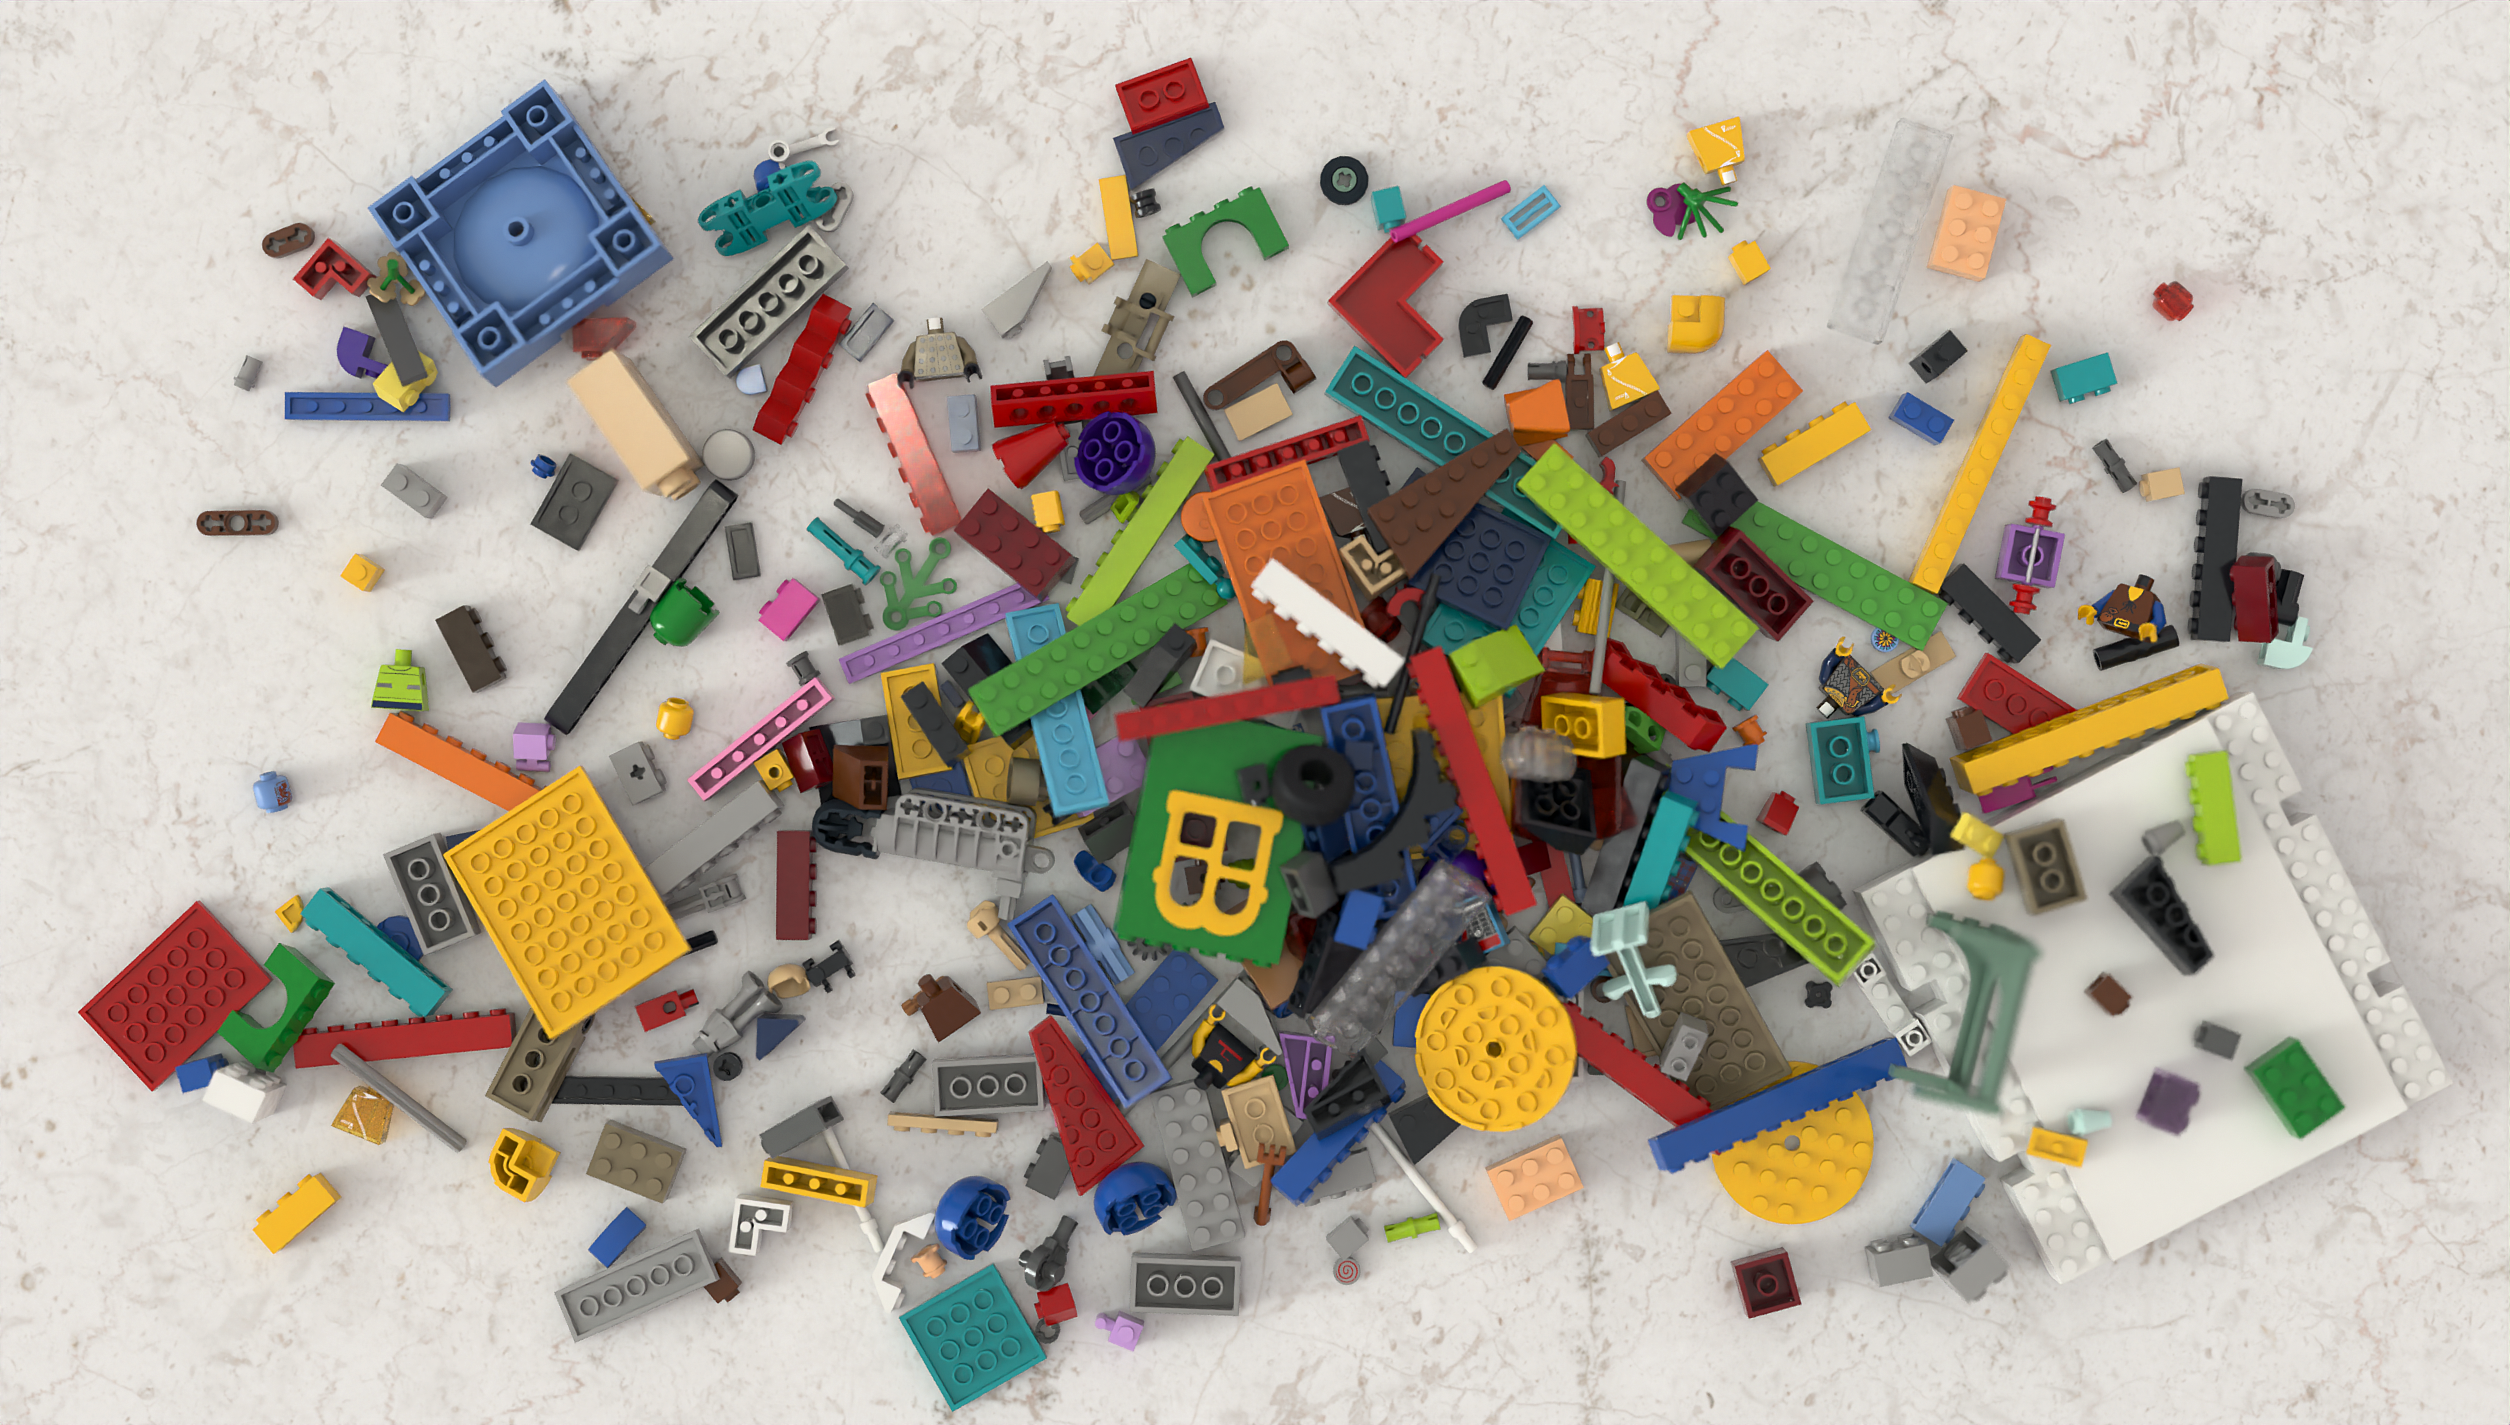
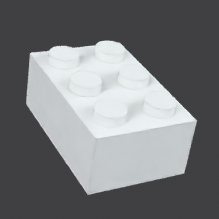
M241 1061V1063L237 1062L215 1071L202 1101L250 1123H254L275 1113L287 1084L280 1082L281 1077L270 1072L263 1074L256 1071V1067L251 1063Z

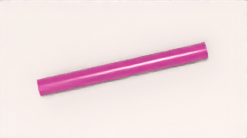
M1503 180L1391 229L1390 236L1394 242L1401 241L1510 193V185L1508 181Z

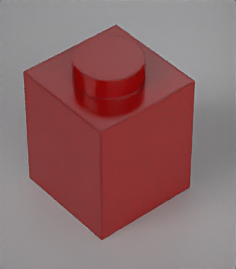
M1068 1283L1053 1287L1048 1291L1037 1292L1039 1302L1034 1303L1038 1319L1044 1318L1046 1327L1078 1317Z

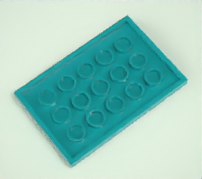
M1503 509L1501 514L1537 530L1506 509ZM1551 539L1509 626L1517 625L1536 657L1596 568L1595 565ZM1440 603L1427 623L1422 644L1429 648L1440 645L1445 658L1448 659L1450 653L1472 641L1500 630ZM1517 687L1511 689L1503 695L1510 699V697L1512 696Z

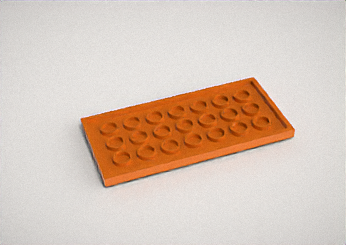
M1305 459L1201 496L1268 686H1273L1271 676L1278 674L1277 671L1303 665L1304 670L1310 669L1312 678L1335 675L1336 681L1361 673L1358 669L1351 671L1339 661L1342 657L1336 652L1328 654L1317 644L1320 640L1315 636L1311 635L1308 638L1295 628L1298 623L1293 619L1289 618L1286 621L1274 612L1276 606L1271 602L1267 601L1264 604L1252 595L1254 589L1250 586L1273 558L1365 629Z

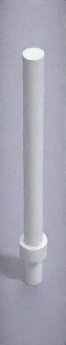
M820 1100L814 1101L810 1103V1105L819 1102ZM832 1127L823 1131L822 1134L837 1167L850 1170ZM855 1206L862 1222L860 1223L864 1234L867 1233L875 1253L883 1250L885 1247L877 1231L879 1226L875 1217H871L867 1206L865 1208Z
M1374 1122L1369 1127L1446 1223L1448 1226L1447 1230L1453 1238L1457 1237L1469 1253L1473 1252L1478 1246L1465 1231V1225L1460 1219L1456 1220L1380 1123Z

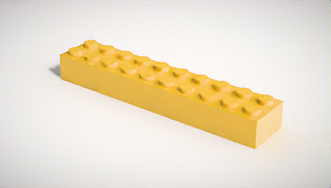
M2200 663L1949 759L1959 788L1971 794H1977V796H1984L1993 792V787L2001 784L2003 787L2016 784L2018 782L2017 778L2022 776L2034 777L2044 772L2043 769L2052 765L2054 768L2064 766L2069 763L2068 759L2075 756L2084 758L2094 754V749L2099 747L2111 748L2120 744L2119 740L2128 736L2130 739L2138 738L2145 735V730L2152 727L2161 729L2171 724L2170 721L2180 717V720L2195 716V711L2203 708L2211 710L2222 705L2221 701L2227 700L2229 697L2219 668Z

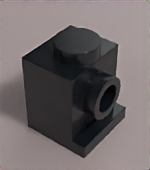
M1265 763L1235 770L1243 802L1250 801L1251 806L1267 803L1266 797L1272 796ZM1254 780L1260 782V789L1257 791L1251 789V783Z

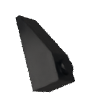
M1174 623L1152 649L1123 692L1144 709L1197 649L1196 640Z

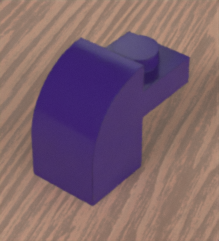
M343 327L337 344V358L340 365L347 373L361 379L366 369L365 375L377 379L388 365L369 359L376 338Z

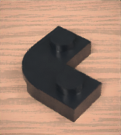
M1508 294L1477 299L1463 310L1459 318L1458 329L1464 358L1491 353L1486 326L1513 321Z

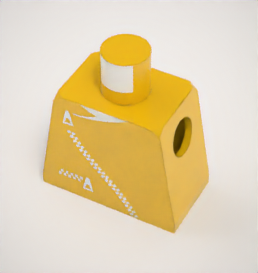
M1739 116L1689 131L1686 135L1703 172L1709 174L1718 171L1722 186L1736 182L1737 177L1733 166L1742 164L1745 161Z
M1619 342L1604 348L1610 363L1602 366L1599 370L1609 411L1660 390L1659 385L1637 352L1625 356Z

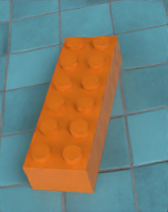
M1767 350L1641 459V461L1677 501L1681 497L1675 489L1716 453L1723 459H1727L1799 396L1803 390Z

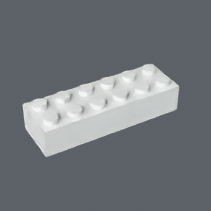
M1273 558L1250 586L1254 589L1252 593L1254 597L1264 604L1269 601L1275 605L1274 612L1286 621L1291 618L1297 622L1298 625L1295 627L1308 638L1313 635L1319 639L1320 642L1317 644L1328 654L1336 652L1342 657L1339 661L1351 671L1358 669L1364 674L1361 679L1373 688L1377 686L1385 687L1405 661Z

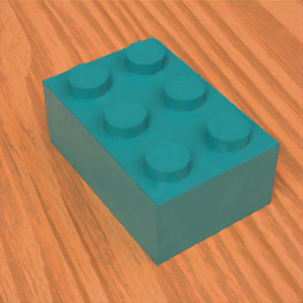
M1857 716L1805 723L1815 804L1821 805L1875 798L1865 717Z

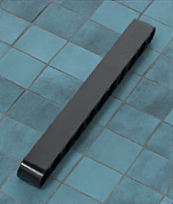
M717 479L710 484L652 565L654 569L672 580L657 603L679 577L682 578L738 498L737 493ZM636 589L544 718L545 721L566 736L577 725L650 622V613L657 603L649 599L640 615L629 608L630 603L639 592Z

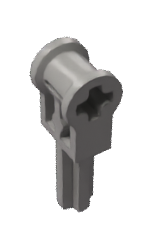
M733 874L699 887V894L667 906V909L673 919L677 920L705 908L710 913L742 901L746 897L741 894L737 884V874Z

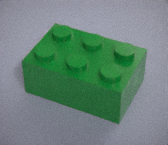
M2286 1038L2244 1068L2290 1135L2301 1140L2346 1108L2298 1039Z

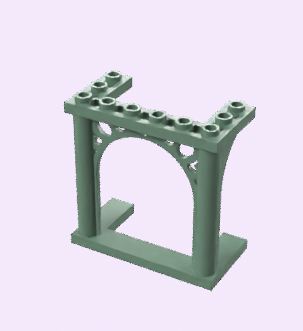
M1937 910L1936 915L1928 913L1926 925L1943 931L1958 944L1966 957L1970 971L1969 995L1949 1075L1946 1077L1890 1063L1888 1074L1893 1078L1914 1082L1912 1094L1916 1097L2001 1117L2003 1106L1998 1101L2034 960L2040 961L2042 949L2035 946L2036 941L2030 940V938L2024 937V935H2020L2011 929H2007V927L1991 924L1990 928L1979 926V920L1964 917L1963 922L1953 920V914ZM1997 982L1999 988V1007L1978 1088L1971 1082Z

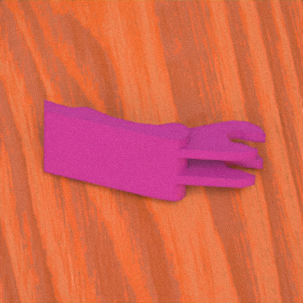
M2053 765L2044 768L2042 774L2052 771L2054 769ZM2025 775L2017 778L2018 782L2007 787H2003L2001 784L1993 787V792L1984 796H1978L1983 814L2032 799L2036 797L2034 789L2056 782L2057 777H2051L2032 784L2030 778L2033 777Z

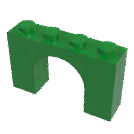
M1252 186L1238 193L1239 198L1231 202L1228 199L1222 200L1214 205L1215 210L1207 214L1201 211L1189 218L1190 223L1182 227L1178 223L1165 230L1166 235L1162 236L1163 241L1192 298L1216 286V281L1201 252L1203 238L1213 226L1223 222H1234L1242 225L1251 233L1264 260L1289 249V244L1260 187L1253 189Z
M278 943L264 964L267 969L283 982L287 991V1004L281 1018L271 1027L264 1029L250 1015L232 1010L217 1031L252 1065L272 1073L280 1066L287 1052L296 1043L303 1029L312 1020L315 1012L328 997L330 990L335 985L327 975L296 948L282 943Z

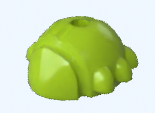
M1254 859L1229 862L1228 867L1252 871L1255 867L1253 864ZM1228 879L1229 883L1236 884V887L1246 890L1250 888L1247 882Z

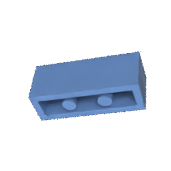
M1953 1158L1913 1219L1910 1227L1940 1247L1943 1246L1944 1242L1948 1244L1956 1232L1954 1227L1959 1220L1963 1221L1970 1211L1968 1205L1974 1197L1978 1198L1984 1190L1985 1184L1983 1182L1986 1178Z

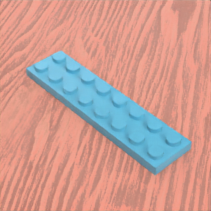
M1059 603L1005 614L1016 662L1066 634ZM1079 689L1030 718L1054 817L1107 807L1109 805L1082 693Z

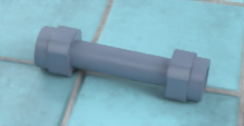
M1569 853L1575 887L1573 889L1575 903H1582L1588 887L1585 886L1581 858L1578 854Z

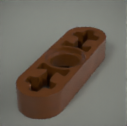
M266 510L205 511L198 516L196 525L202 534L208 536L271 535L277 530L279 521L273 512ZM237 515H240L245 522L244 527L240 531H235L231 527V520ZM264 515H266V519L271 520V525H267L266 530H264L263 526L252 525L251 520H263ZM209 516H211V519L214 521H224V526H212L210 531L209 527L204 525V522L209 521Z

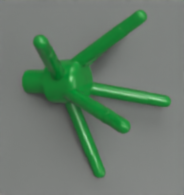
M1683 182L1677 188V191L1685 197L1684 203L1687 205V209L1677 238L1682 240L1692 211L1702 237H1707L1698 210L1722 233L1724 231L1722 226L1703 205L1706 201L1737 207L1738 202L1714 197L1715 195L1730 192L1731 187L1728 186L1702 193L1697 188L1692 190Z

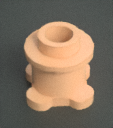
M938 1243L925 1246L910 1259L912 1263L918 1261L924 1271V1277L930 1276L933 1279L945 1271L944 1266L947 1264L946 1259L942 1260L937 1252L940 1248Z

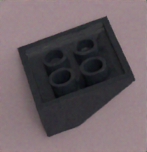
M888 715L809 727V731L820 729L832 763L834 745L889 746L887 797L902 795ZM833 782L818 788L821 805L832 799H838L833 796Z
M1516 754L1515 766L1520 825L1559 851L1583 855L1597 839L1591 770Z

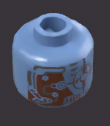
M276 771L259 775L260 780L253 785L257 806L260 809L266 810V813L278 812L288 808L287 804L292 801V793L287 777L277 775Z

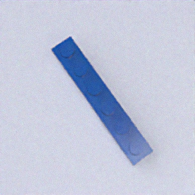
M285 392V420L450 421V394L420 393L417 402L409 406L403 413L378 397L377 393Z

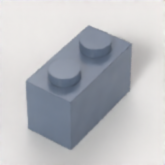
M974 394L948 396L952 452L981 451L977 397Z

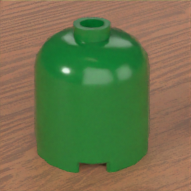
M679 577L650 613V622L655 630L653 635L663 645L669 643L678 647L688 646L720 613L719 610H712L711 607L714 605V602L698 587L695 586L693 589L685 585L687 580Z

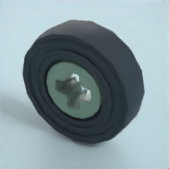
M1339 156L1331 159L1324 166L1320 175V186L1323 194L1329 201L1338 205H1350L1364 196L1368 188V174L1366 168L1359 160L1350 156ZM1340 174L1344 176L1350 175L1352 179L1349 180V187L1337 184L1340 180Z

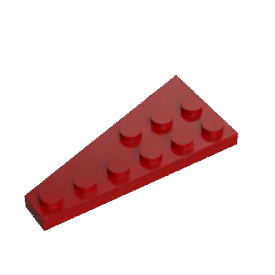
M1049 1015L1028 1033L1078 1195L1082 1196L1103 1180L1110 1172L1142 1149L1144 1144L1054 1017Z

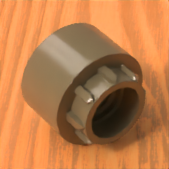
M1011 757L1007 776V804L1036 806L1037 801L1047 800L1048 789L1039 759Z

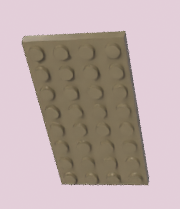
M1690 890L1650 910L1647 943L1637 945L1645 968L1673 965L1677 972L1676 981L1670 986L1652 984L1661 1008L1660 1015L1655 1018H1647L1646 1015H1643L1633 989L1624 992L1623 996L1658 1057L1661 1055L1680 1012L1706 1021L1708 1030L1707 1039L1687 1080L1684 1081L1669 1075L1671 1080L1675 1082L1677 1079L1690 1088L1688 1093L1695 1098L1698 1095L1712 1104L1710 1109L1715 1111L1791 1074L1790 1065L1692 891ZM1617 951L1604 954L1610 962L1607 968L1613 978L1626 974Z

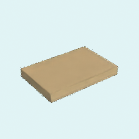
M1273 1074L1221 1090L1245 1169L1264 1164L1257 1162L1259 1142L1265 1143L1264 1153H1269L1270 1144L1276 1145L1275 1154L1279 1155L1281 1146H1287L1285 1157L1295 1154L1297 1149Z

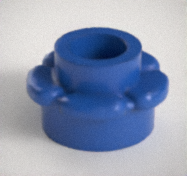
M538 454L535 460H531L530 463L534 466L532 471L537 476L546 479L547 476L553 477L555 475L554 470L557 464L549 457Z

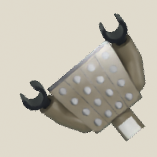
M943 318L926 320L928 335L916 336V341L909 345L902 360L901 372L897 376L898 388H901V384L907 381L910 382V389L914 388V380L916 382L966 377L967 382L970 383L969 378L972 374H978L979 379H982L975 351L963 337L957 336L955 332L944 333Z

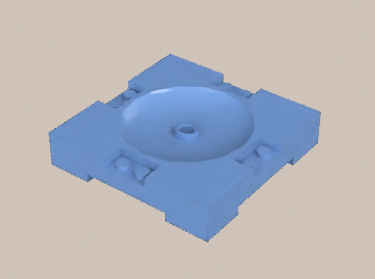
M545 79L501 110L503 114L501 118L417 179L410 176L368 207L387 238L401 254L450 326L453 335L480 375L495 387L501 385L563 340L560 335L603 304L607 307L674 259L601 157L602 155L560 95ZM524 229L523 233L516 237L517 233Z

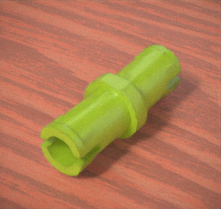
M1436 1212L1415 1219L1408 1217L1407 1221L1386 1225L1384 1229L1387 1241L1390 1243L1411 1236L1412 1239L1418 1238L1419 1234L1441 1230Z

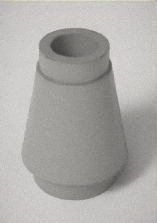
M2178 820L2146 830L2145 835L2141 837L2142 843L2151 855L2162 854L2185 834V829Z

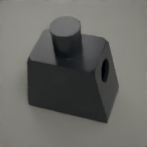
M1947 330L1908 364L1927 384L1942 374L1968 350L1951 330Z

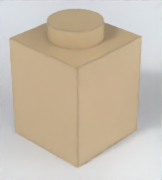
M2180 467L2141 475L2142 480L2139 481V489L2142 497L2145 496L2146 502L2185 494Z

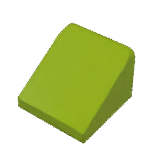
M1131 491L1119 495L1110 507L1120 523L1123 524L1138 504L1140 495L1137 492Z

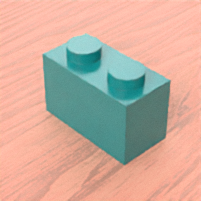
M1399 186L1372 192L1371 204L1377 230L1384 229L1385 233H1390L1391 229L1403 225L1406 220V214Z
M2108 352L2050 371L2059 401L2068 399L2069 404L2085 400L2084 394L2094 391L2095 396L2110 392V386L2117 384Z
M1733 657L1723 669H1717L1712 665L1706 673V687L1717 695L1720 692L1729 698L1727 703L1739 712L1742 708L1749 711L1769 685Z

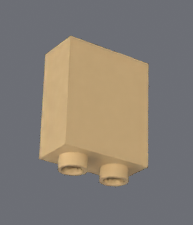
M611 349L567 380L569 386L643 491L658 496L664 495L665 498L671 496L676 501L701 484L695 472L705 466L703 461L630 358Z

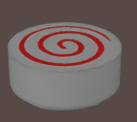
M1348 1257L1345 1261L1342 1258L1338 1259L1333 1267L1334 1277L1343 1285L1355 1283L1360 1276L1358 1262L1352 1257Z

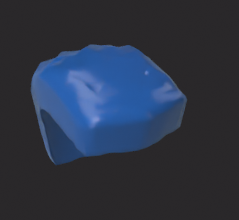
M1082 850L1074 859V865L1078 873L1094 888L1104 892L1113 886L1117 877L1116 873L1104 863L1098 864L1094 856Z

